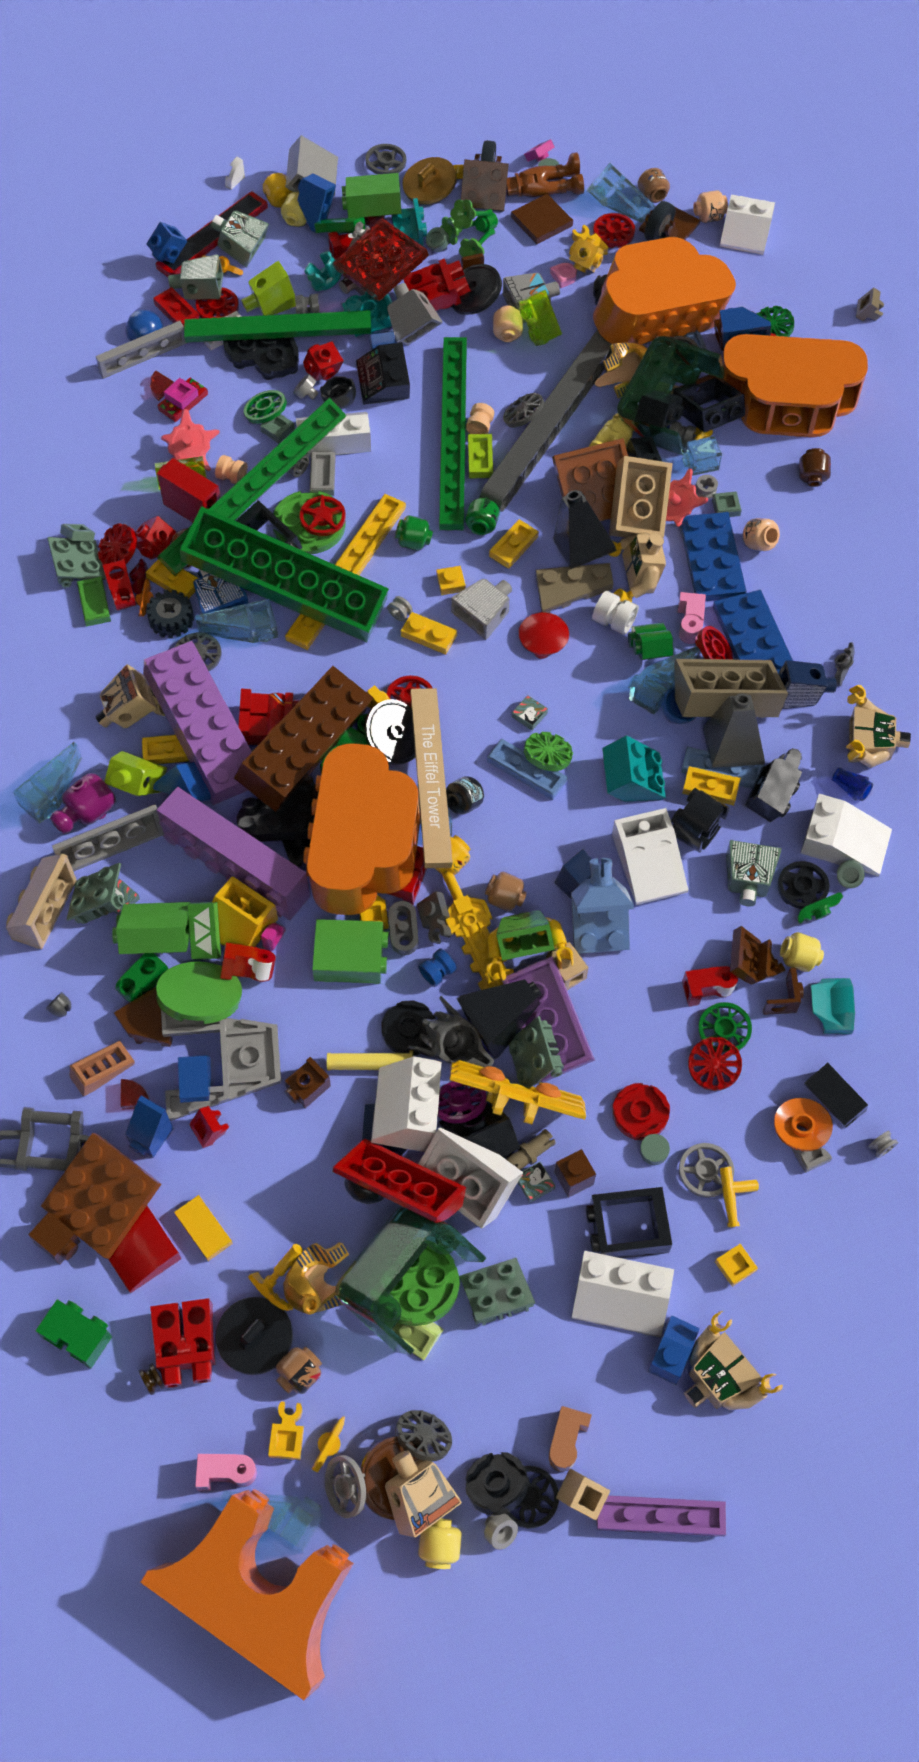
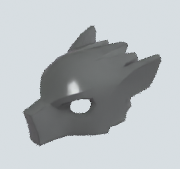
M440 996L439 999L449 1014L436 1011L433 1014L437 1019L430 1020L424 1018L422 1020L428 1035L420 1034L419 1038L428 1048L408 1045L407 1049L451 1064L461 1060L483 1067L492 1066L494 1060L483 1048L480 1034L475 1026L462 1018Z

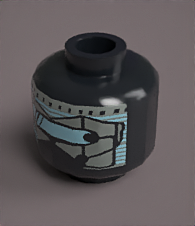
M464 776L450 783L446 788L447 806L456 814L461 815L478 808L484 799V791L481 784L469 776Z

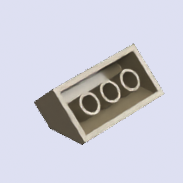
M676 659L674 663L675 701L682 717H712L729 696H736L741 693L751 695L756 717H779L788 695L771 660Z

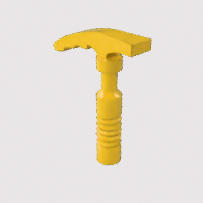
M293 1244L274 1267V1272L265 1279L261 1277L259 1272L251 1273L248 1276L249 1280L265 1298L285 1311L293 1310V1307L284 1299H281L277 1293H274L273 1287L277 1283L276 1280L288 1271L303 1252L302 1247L298 1244Z

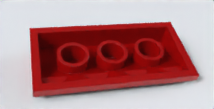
M365 1138L333 1166L332 1172L435 1223L448 1219L463 1206L465 1186L382 1146L371 1143V1141Z
M146 1206L108 1260L131 1294L181 1260V1257L149 1207Z

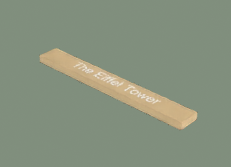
M437 688L411 689L410 697L424 869L452 868L453 861Z

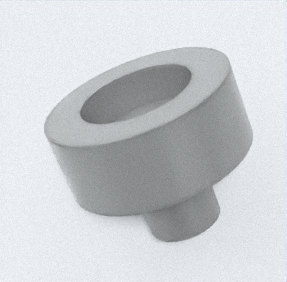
M307 374L298 383L294 393L300 399L308 395L313 400L318 395V392L313 388L316 380Z
M507 1514L491 1515L485 1521V1539L495 1549H505L515 1540L518 1526Z

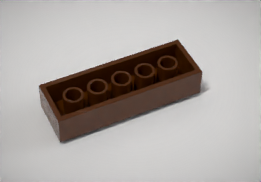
M332 666L241 763L234 779L276 812L325 758L328 752L336 746L342 735L350 727H353L360 716L365 713L373 697L336 667Z

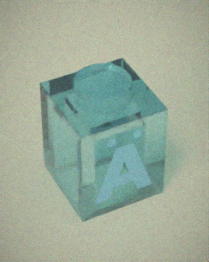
M715 436L687 442L682 459L684 466L692 469V476L719 470L722 453Z

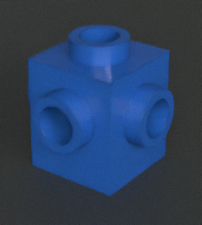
M159 222L146 245L152 251V256L156 260L174 264L186 245L187 240L176 227Z

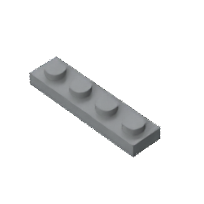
M181 321L175 322L97 355L96 360L99 373L104 379L187 344L185 343L183 324Z

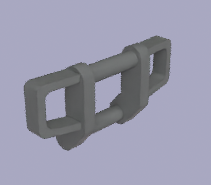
M24 1107L21 1116V1130L0 1131V1140L20 1139L16 1160L0 1159V1167L15 1168L21 1171H26L28 1168L66 1171L81 1150L82 1143L85 1144L90 1137L83 1135V1112L34 1111V1108ZM35 1123L70 1125L71 1136L66 1159L30 1156Z

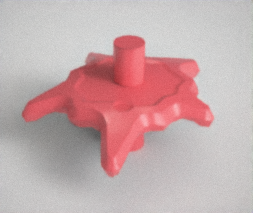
M184 409L180 424L175 426L170 434L161 436V439L168 444V452L173 455L174 459L184 465L199 462L207 471H210L211 468L206 460V453L210 449L209 442L220 431L217 429L204 430L203 425L194 424L191 421L189 410Z
M691 468L687 470L681 480H673L670 483L666 521H674L677 527L681 526L683 519L690 515L695 507L708 502L707 497L696 495V487L691 485L693 474Z

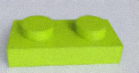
M468 434L469 478H490L492 476V434Z

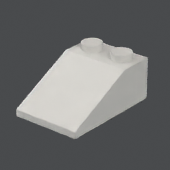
M819 794L812 811L801 854L838 865L847 860H855L863 866L865 873L879 876L892 829L846 801Z
M442 1128L437 1130L418 1163L466 1187L463 1206L458 1211L481 1229L497 1218L523 1174L521 1170L499 1154Z

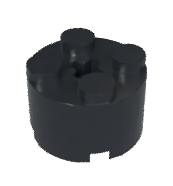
M694 788L686 800L688 804L684 809L679 808L675 812L671 822L674 823L673 828L676 838L700 853L702 849L705 850L719 832L721 828L719 826L720 817L726 819L729 807L706 792Z

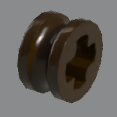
M153 1363L149 1364L147 1370H139V1374L151 1396L155 1394L154 1392L157 1388H165Z

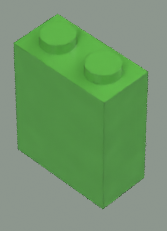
M399 173L346 177V186H342L343 210L348 212V218L402 214Z
M190 902L124 904L121 914L116 916V927H113L112 930L113 943L118 944L119 954L187 952L190 939L188 904Z
M316 919L312 968L314 981L381 984V974L387 973V957H382L383 948H388L389 932H384L383 922Z

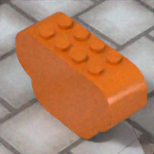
M667 237L625 245L616 252L602 286V293L593 313V321L601 336L611 344L635 343L642 345L651 341L665 340L666 338L663 336H684L690 332L694 333L696 330L704 332L714 327V320L719 319V310H725L735 290L736 282L730 269L722 260L711 255H699L696 248L684 239Z
M742 334L731 338L726 343L719 377L744 394L745 416L741 417V419L750 430L760 434L820 437L833 429L836 417L848 415L857 407L868 370V360L865 351L850 341Z
M344 744L338 746L326 756L322 774L316 777V791L319 793L318 799H313L312 815H315L314 823H309L308 839H311L310 847H305L304 864H307L306 874L310 879L314 901L322 910L332 914L356 915L369 909L375 902L378 893L397 892L403 889L413 877L420 829L418 788L413 779L405 773L389 770L387 758L379 749L364 744Z

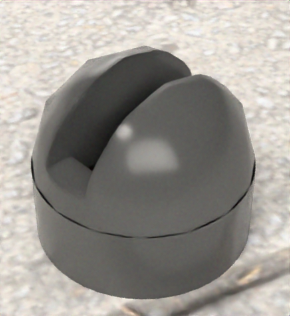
M61 992L46 1009L56 1017H64L67 1015L66 1011L71 1010V1001Z

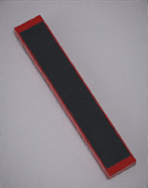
M251 191L221 213L219 217L228 220L233 211H239L255 218L268 208L266 200ZM212 221L187 239L186 245L174 264L167 261H157L155 263L156 269L167 277L180 274L184 261L202 258L203 255L205 256L218 246L220 232L212 229Z

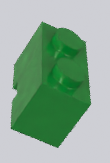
M57 1299L35 1331L42 1339L60 1350L66 1345V1351L70 1353L71 1357L91 1369L112 1338L111 1334L106 1330L109 1325L94 1315L91 1320L81 1314L83 1309L74 1302L68 1300L64 1304Z

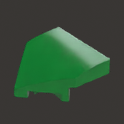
M364 217L324 219L314 223L316 233H353L358 222L364 224L362 229L365 230Z

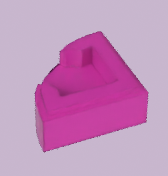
M275 922L270 924L261 935L263 947L270 951L274 950L286 931L285 927Z

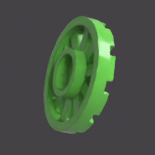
M551 732L533 733L527 738L524 745V755L527 760L534 766L547 771L565 769L569 766L573 755L572 746L565 742L563 737L557 734L551 735Z

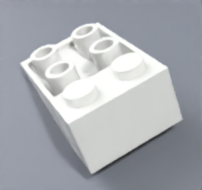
M666 808L614 820L612 837L636 905L688 893L675 831Z

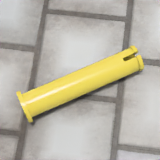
M410 1050V1053H327V1071L379 1070L380 1067L413 1057V1050Z

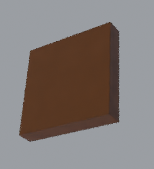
M548 194L511 211V218L536 244L573 226V219Z

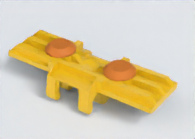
M461 1060L451 1064L450 1080L487 1091L486 1101L492 1104V1113L502 1115L506 1103L511 1098L524 1102L523 1122L531 1125L539 1107L583 1120L586 1118L585 1101L580 1095L559 1090L553 1084L539 1082V1085L536 1087L525 1088L519 1084H511L505 1078L503 1072L496 1067H482Z

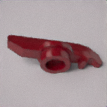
M142 558L129 573V577L132 578L131 581L133 582L132 588L136 594L141 593L146 579L145 572L148 570L147 564Z

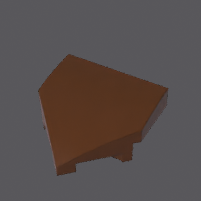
M743 926L733 930L730 972L753 985L786 970L783 964H778V960L774 958L771 952L772 942L770 939L761 943L757 937Z
M156 987L114 1012L121 1026L129 1037L134 1038L136 1044L154 1042L161 1043L162 1046L171 1047L172 1036L164 1037L162 1035L161 1008L156 999Z

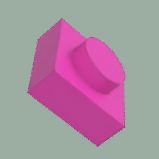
M550 139L538 144L524 153L528 162L534 159L539 162L549 156L548 152L555 147Z
M179 378L164 391L165 399L183 410L198 396V390Z

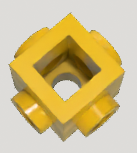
M589 237L586 240L578 238V241L572 244L569 255H571L569 260L575 263L573 267L584 273L587 269L595 272L603 260L604 253L598 247L599 242ZM585 250H587V255L582 257Z

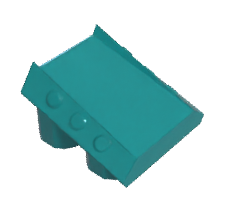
M378 284L369 286L365 291V295H353L346 302L341 303L345 312L370 310L371 332L392 327L387 309L388 305L392 303V299L388 291ZM354 334V335H355V337H358V336H361V335H364V334Z

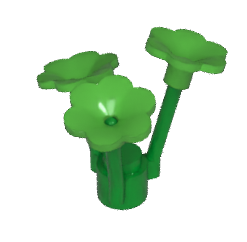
M468 199L464 201L456 200L454 208L450 213L451 217H443L442 225L440 226L448 233L449 244L452 245L457 244V237L463 229L475 226L478 231L485 233L479 241L474 238L470 240L462 239L460 242L461 247L459 248V254L462 257L480 253L484 254V248L481 245L491 235L495 234L494 229L498 225V218L492 209L476 211L472 208V202Z

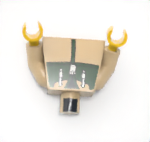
M643 532L623 538L619 543L612 540L617 551L608 555L617 557L622 549L624 550L622 556L630 591L626 592L620 588L613 594L618 595L621 602L624 600L632 602L633 597L638 598L646 593H654L666 566L662 547L664 543L663 537L659 534L650 535Z
M861 685L850 688L849 691L852 694L847 697V702L849 704L856 703V706H854L849 720V744L846 745V748L849 749L847 755L848 762H860L869 768H873L891 760L896 747L909 748L911 733L896 731V717L875 706L866 697V691Z
M719 1311L712 1317L711 1325H708L695 1341L689 1360L692 1367L689 1376L695 1384L685 1391L684 1395L694 1408L708 1399L716 1409L722 1406L728 1410L749 1409L765 1399L768 1395L767 1393L780 1392L783 1385H778L774 1389L771 1388L769 1380L777 1374H767L762 1378L725 1332L720 1335V1332L725 1331L731 1326L732 1319L725 1326L718 1323V1316L723 1311Z

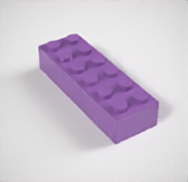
M193 641L144 659L143 674L190 763L195 762L211 794L210 801L212 805L248 791L234 779V776L241 763L252 751Z
M179 787L157 809L160 820L159 824L163 829V837L166 841L174 846L178 844L184 848L185 853L192 859L196 860L198 858L203 861L211 872L215 874L219 872L226 877L227 881L233 876L275 904L278 917L284 916L291 920L310 898L305 871Z

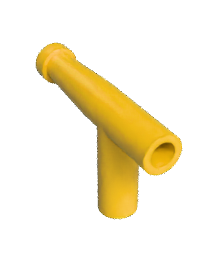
M731 1167L720 1168V1175L729 1222L727 1225L728 1227H737L740 1225L737 1221L735 1193L758 1191L759 1184L757 1180L733 1182Z

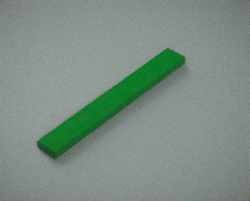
M370 310L185 319L184 321L185 343L372 334Z

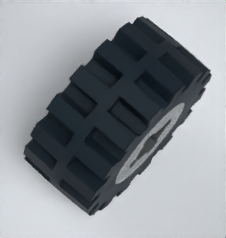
M163 590L164 594L156 593V598L151 597L150 603H147L146 610L151 629L153 628L154 633H159L161 637L168 635V638H173V635L180 637L181 632L187 633L188 627L191 628L193 625L192 621H194L193 609L189 598L185 597L182 592L177 594V590H172L171 593H168V590Z

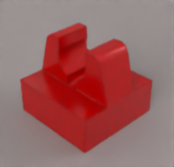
M209 1106L200 1108L189 1124L202 1148L213 1145L215 1140L223 1136L229 1128L227 1123L220 1125L217 1121L221 1116V1112L219 1110H211Z

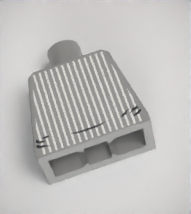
M481 579L452 597L451 613L487 640L509 612L510 599L507 595L512 592V587L505 580L494 586L488 580Z

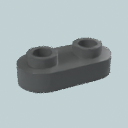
M398 901L389 908L388 912L391 946L397 954L410 955L416 951L419 943L416 910L411 903ZM403 915L406 916L407 919L401 921L398 919V917ZM403 940H407L410 942L408 945L400 944V942Z

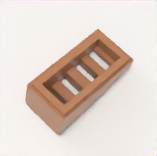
M118 1041L70 1065L69 1076L84 1097L133 1066L135 1061L121 1041ZM114 1053H116V1055L118 1056V1058H119L120 1061H121V1062L118 1063V1064L116 1063V1061L114 1060V1058L111 1056V1055H113ZM106 1060L110 1068L107 1069L102 1061ZM93 1067L97 1068V1070L99 1071L98 1074H95V1072L92 1069Z

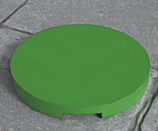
M299 491L290 494L281 500L274 510V515L298 537L303 547L300 550L309 554L321 553L335 546L341 540L346 528V520L339 531L328 536L313 535L303 528L300 522V510L304 503L311 498L321 495L332 497L321 491L318 493H301ZM320 502L315 503L308 508L315 509L316 507L320 506ZM325 502V506L329 508L337 507L332 503ZM341 512L333 515L332 521L335 525L341 520ZM304 513V520L307 525L310 526L313 516ZM317 525L314 529L327 530L331 527L329 525ZM273 529L276 539L285 542L286 540Z
M187 962L168 969L160 976L156 986V999L159 1007L176 1020L183 1021L187 1019L210 1024L226 1019L238 1009L242 996V986L237 976H232L231 980L221 979L222 966L209 962Z
M417 1238V1240L402 1241L396 1244L393 1242L380 1251L372 1263L369 1274L371 1298L379 1311L394 1322L408 1326H421L433 1323L445 1316L457 1299L460 1282L455 1261L443 1247L429 1240Z

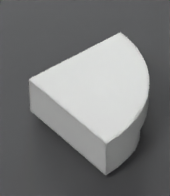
M236 157L231 162V172L229 177L226 176L225 187L231 190L245 178L243 159Z

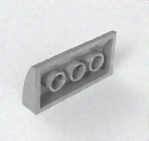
M156 804L54 844L52 848L55 855H67L74 872L163 836L164 833L159 824L160 820Z

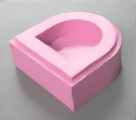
M561 263L550 268V274L560 288L571 285L576 281L577 269L573 267L574 265Z

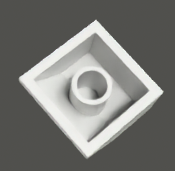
M731 195L720 247L764 255L775 202Z

